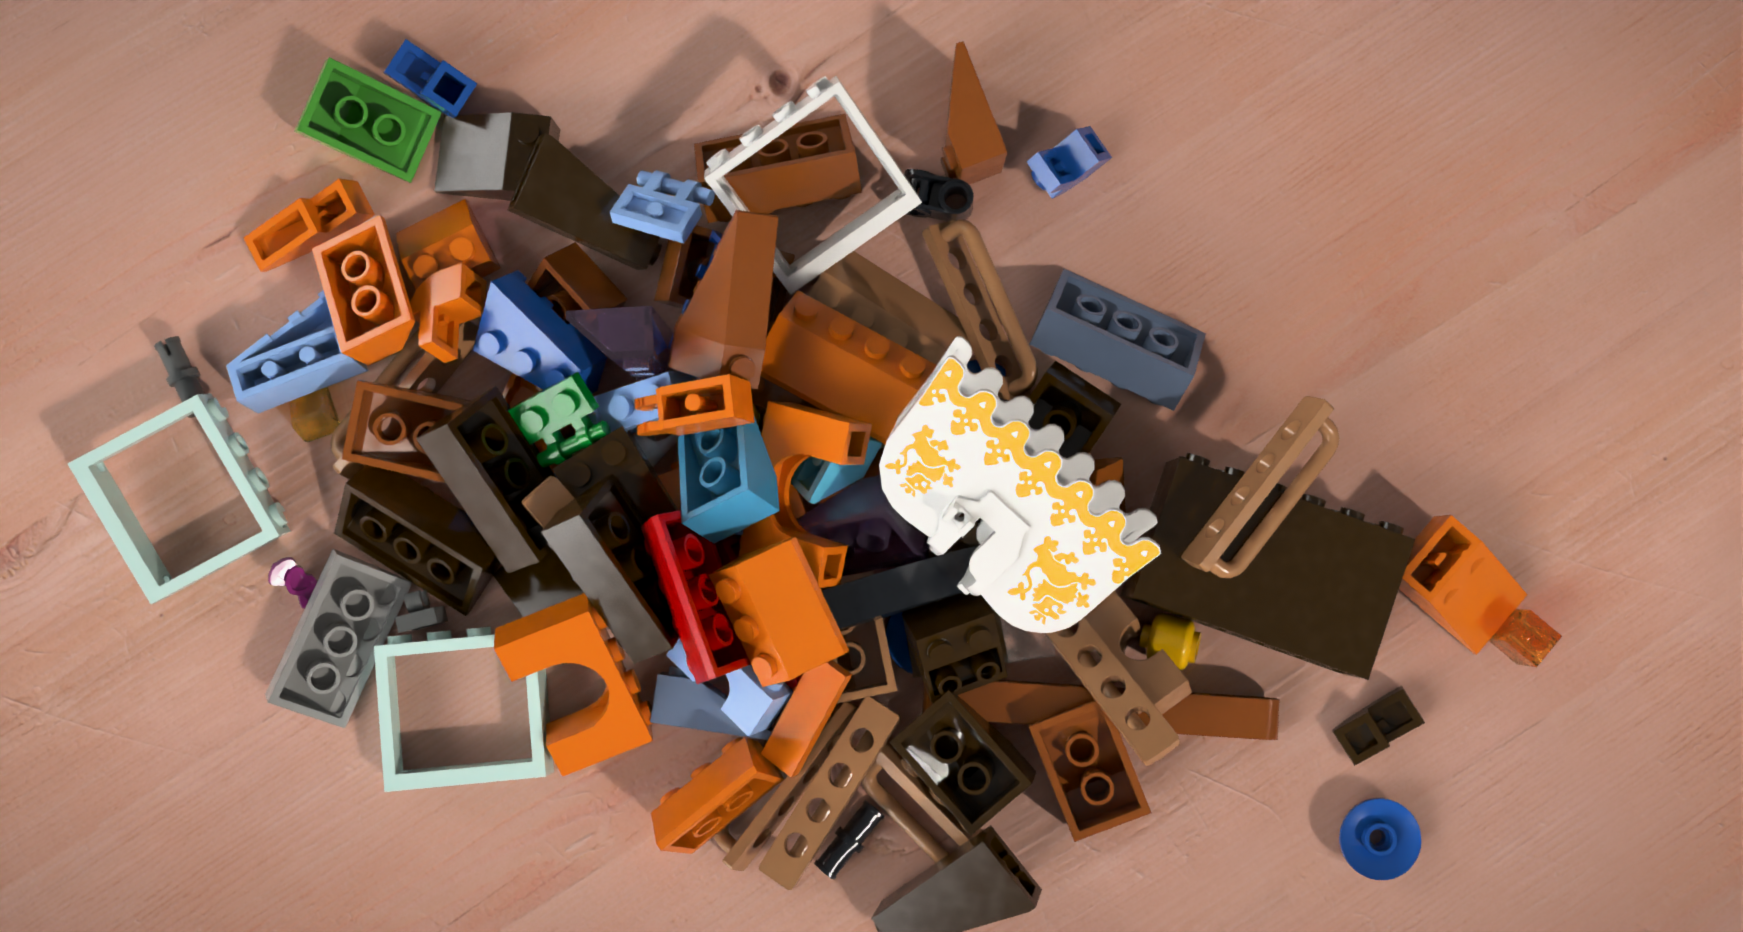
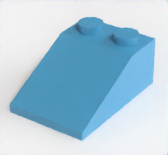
M755 417V423L678 436L681 523L713 544L780 511L777 476Z

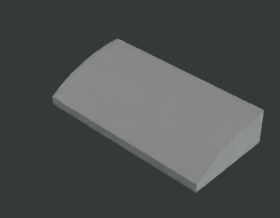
M332 549L265 693L267 702L345 728L375 664L374 646L384 645L395 617H397L403 604L404 594L408 593L412 582L368 562Z

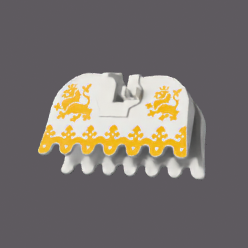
M956 336L934 371L897 418L895 426L886 441L879 464L882 490L891 506L906 521L928 536L927 543L930 545L929 549L937 556L943 555L960 537L963 538L974 527L975 522L981 518L976 530L977 540L980 545L970 557L969 567L964 577L957 584V587L965 595L971 593L973 596H979L981 594L1000 617L1012 626L1022 630L1052 633L1067 629L1085 617L1125 580L1161 554L1160 545L1155 540L1149 537L1139 538L1158 523L1157 517L1146 508H1138L1131 513H1124L1120 510L1119 506L1125 497L1123 485L1116 480H1108L1098 486L1093 485L1089 481V477L1094 471V459L1086 452H1078L1069 458L1061 456L1059 449L1064 442V432L1061 427L1056 424H1047L1039 430L1032 429L1029 426V420L1034 412L1032 401L1026 396H1017L1010 401L1000 400L998 392L1003 385V375L994 367L985 368L978 373L970 372L967 364L972 356V347L964 337ZM963 513L964 517L960 518L959 515Z

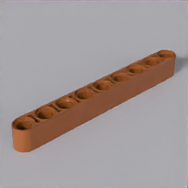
M997 680L958 695L987 722L1030 725L1095 700L1084 685ZM925 685L923 687L922 713L932 705ZM1116 687V688L1120 691L1121 694H1123L1124 691H1125V689H1126V688ZM1192 692L1162 714V716L1177 734L1278 740L1280 699ZM1145 712L1138 715L1147 726L1150 722L1149 716Z

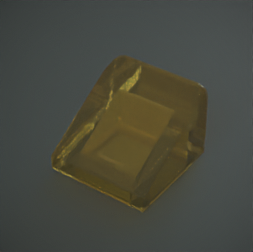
M328 387L289 401L292 428L305 442L332 434L340 424Z

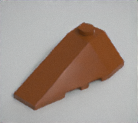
M742 210L735 211L713 252L714 257L702 280L699 279L690 303L684 314H680L674 326L668 362L670 368L700 379L731 374L750 381L751 389H758L766 347L778 217L776 215Z

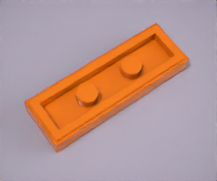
M833 660L804 673L765 744L761 755L789 777L797 776L852 674Z

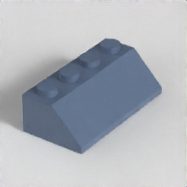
M1063 269L1029 345L1040 349L1047 355L1055 356L1071 363L1081 371L1090 372L1108 380L1118 388L1127 389L1145 397L1155 405H1162L1174 411L1194 378L1206 333Z

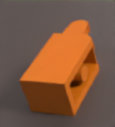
M731 374L662 386L656 389V395L634 400L635 409L653 411L658 409L659 420L647 421L637 425V434L639 436L665 433L681 436L755 423L751 383Z

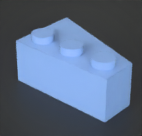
M324 290L318 294L320 298L302 312L297 310L288 317L289 322L271 336L266 334L226 365L237 402L256 413H261L368 371L367 365L341 353Z

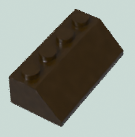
M497 386L439 420L416 439L507 573L540 562L552 550L541 533L544 528L523 506L522 500L549 476H556L549 466L543 468L537 460V454L540 453L534 443L529 445L508 411L511 407Z
M365 465L346 482L334 534L467 616L493 577L492 574L496 572L501 564L468 514L461 508L455 507L434 494L429 488L418 484L400 472Z
M612 473L560 509L541 533L547 540L550 548L558 555L570 572L574 582L580 586L614 634L619 645L635 664L673 649L680 636L673 627V616L666 597L660 590L659 577L653 560L645 548V538L641 530L645 520Z

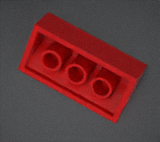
M681 510L657 514L651 517L641 526L645 538V548L653 560L659 577L660 590L668 602L673 616V627L680 636L686 653L687 666L694 675L696 684L751 665L709 577L710 573L723 566L716 544L681 523Z

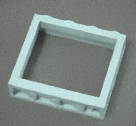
M211 393L197 394L67 463L150 604L175 594L291 531L287 525L288 521L283 514L285 509L279 502L273 501L267 490L269 482L265 474L258 467L254 468L247 456V453H249L247 443L239 433L233 432L226 420L229 417L226 407H221L216 397L214 398ZM194 413L262 531L172 579L103 461Z
M491 627L466 629L467 637L452 638L451 630L428 632L426 641L412 642V634L387 636V644L374 646L384 792L546 777L553 773V758L546 747V724L550 722L546 668L526 676L532 758L403 770L395 656L494 647L495 634H491Z

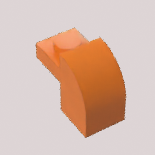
M463 263L442 269L429 276L418 287L410 302L414 319L420 323L418 346L444 363L458 359L459 324L482 317L486 302L487 281Z

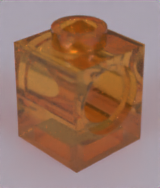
M1515 609L1489 641L1517 665L1537 667L1562 636L1532 610Z

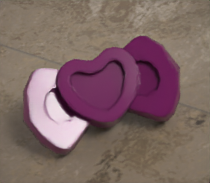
M292 557L282 558L273 563L268 574L269 584L273 586H286L290 594L298 596L301 608L305 609L318 580L312 574L305 573L303 568L297 565Z

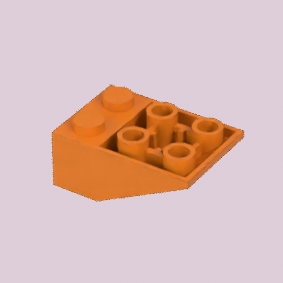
M1452 515L1434 516L1415 538L1399 587L1400 591L1475 655L1480 652L1528 595L1488 547Z

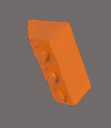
M379 215L312 248L341 353L367 366L401 351L415 323L385 218Z
M796 536L740 555L709 574L717 596L725 608L734 631L762 687L794 679L849 651Z
M739 737L732 740L722 749L723 755L712 764L709 762L698 767L690 776L692 780L681 789L678 787L670 790L660 799L661 805L651 812L656 844L661 851L693 854L784 780L776 766L761 755L763 747L757 740L747 737Z

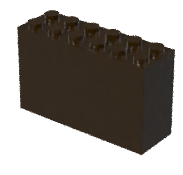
M1187 453L1186 457L1179 456L1166 462L1150 507V511L1156 515L1158 523L1140 536V538L1149 537L1155 540L1160 545L1161 554L1125 580L1120 596L1182 618L1190 619L1193 622L1334 672L1369 680L1415 539L1402 535L1404 528L1384 521H1379V524L1363 521L1365 514L1343 507H1341L1340 511L1325 508V500L1303 494L1249 566L1238 576L1220 578L1211 571L1204 572L1189 565L1181 556L1245 472L1231 467H1225L1224 470L1209 467L1210 460L1191 453ZM1278 483L1274 486L1220 556L1223 561L1228 562L1234 558L1287 489L1286 486Z

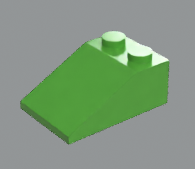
M329 57L324 62L294 132L411 183L442 112Z

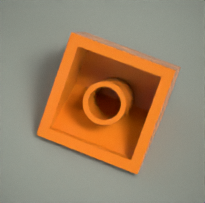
M466 199L396 233L400 258L415 290L435 272L459 263H463L482 278L501 269Z

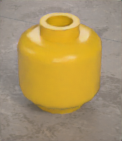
M1160 613L1154 618L1152 625L1144 624L1139 646L1147 648V659L1163 649L1179 670H1183L1188 665V662L1194 664L1196 661L1201 632L1195 631V624L1190 619Z

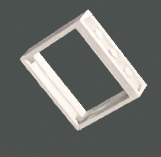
M826 76L820 78L806 89L808 94L806 98L796 105L793 101L785 103L772 114L775 118L774 121L763 129L759 124L752 127L739 138L742 144L731 152L722 149L706 162L709 167L704 172V179L732 217L736 210L750 212L724 175L835 96L898 187L896 191L790 265L775 247L773 272L790 295L922 203L915 189L837 76L831 80H828Z

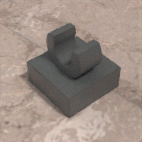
M427 590L404 594V601L409 614L395 617L398 633L410 632L448 622L445 606L430 608Z

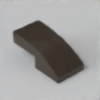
M1400 686L1361 709L1332 731L1355 766L1390 747L1389 742L1421 726L1425 721L1403 686Z

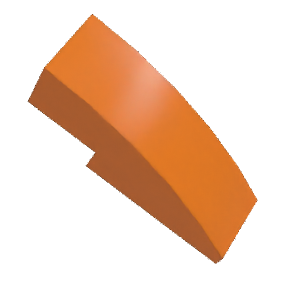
M338 179L310 199H297L243 238L260 272H267L312 252V248L359 226L375 214L358 181Z

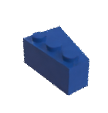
M519 270L491 281L473 351L543 390L578 372L591 394L596 392L607 357L572 322L566 324L551 309L554 304L545 296L540 298L525 283L527 278Z

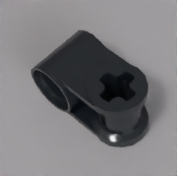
M905 170L904 175L917 192L918 188H920L918 196L922 201L921 204L909 211L907 215L922 218L929 217L943 221L966 220L970 217L973 211L974 193L967 182L935 175L924 170ZM960 194L967 202L962 208L953 209L945 201L950 195Z

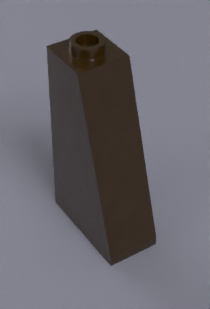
M545 133L537 138L508 206V211L636 270L647 269L648 265L653 266L661 252L662 244L658 243L659 236L612 222L610 210L620 195L553 136Z
M990 825L883 899L871 919L875 923L878 932H963L1032 911L1037 906L1042 889Z

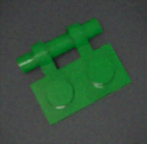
M578 372L521 401L508 410L529 445L540 439H543L546 443L547 449L537 454V460L543 468L554 463L557 465L571 458L573 453L589 447L611 433V429L606 421L602 420L593 424L588 414L594 412L599 405ZM572 424L576 433L565 439L559 429Z

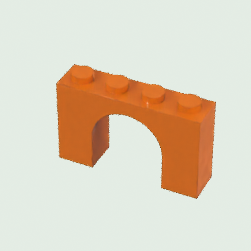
M768 401L766 413L762 421V438L777 476L780 511L743 530V535L740 537L739 556L796 536L819 587L838 586L841 583L848 546L813 535L799 525L790 507V483L798 466L811 456L840 465H864L872 424L793 402Z
M584 593L495 628L494 650L511 682L553 665L575 663L596 671L607 685L601 697L589 707L546 724V747L562 777L653 741L651 724L654 723L650 722L652 706L648 700L642 702L638 694L641 691L637 675L633 669L626 670L622 662L625 659L623 648L619 645L616 637H610L606 629L608 626Z

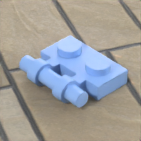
M641 170L637 176V185L639 186L628 184L610 210L612 222L684 244L702 216L701 207L698 203L710 206L713 203L715 193L711 189L702 187L700 182L687 179L685 182L672 179L670 174L656 170L651 173Z

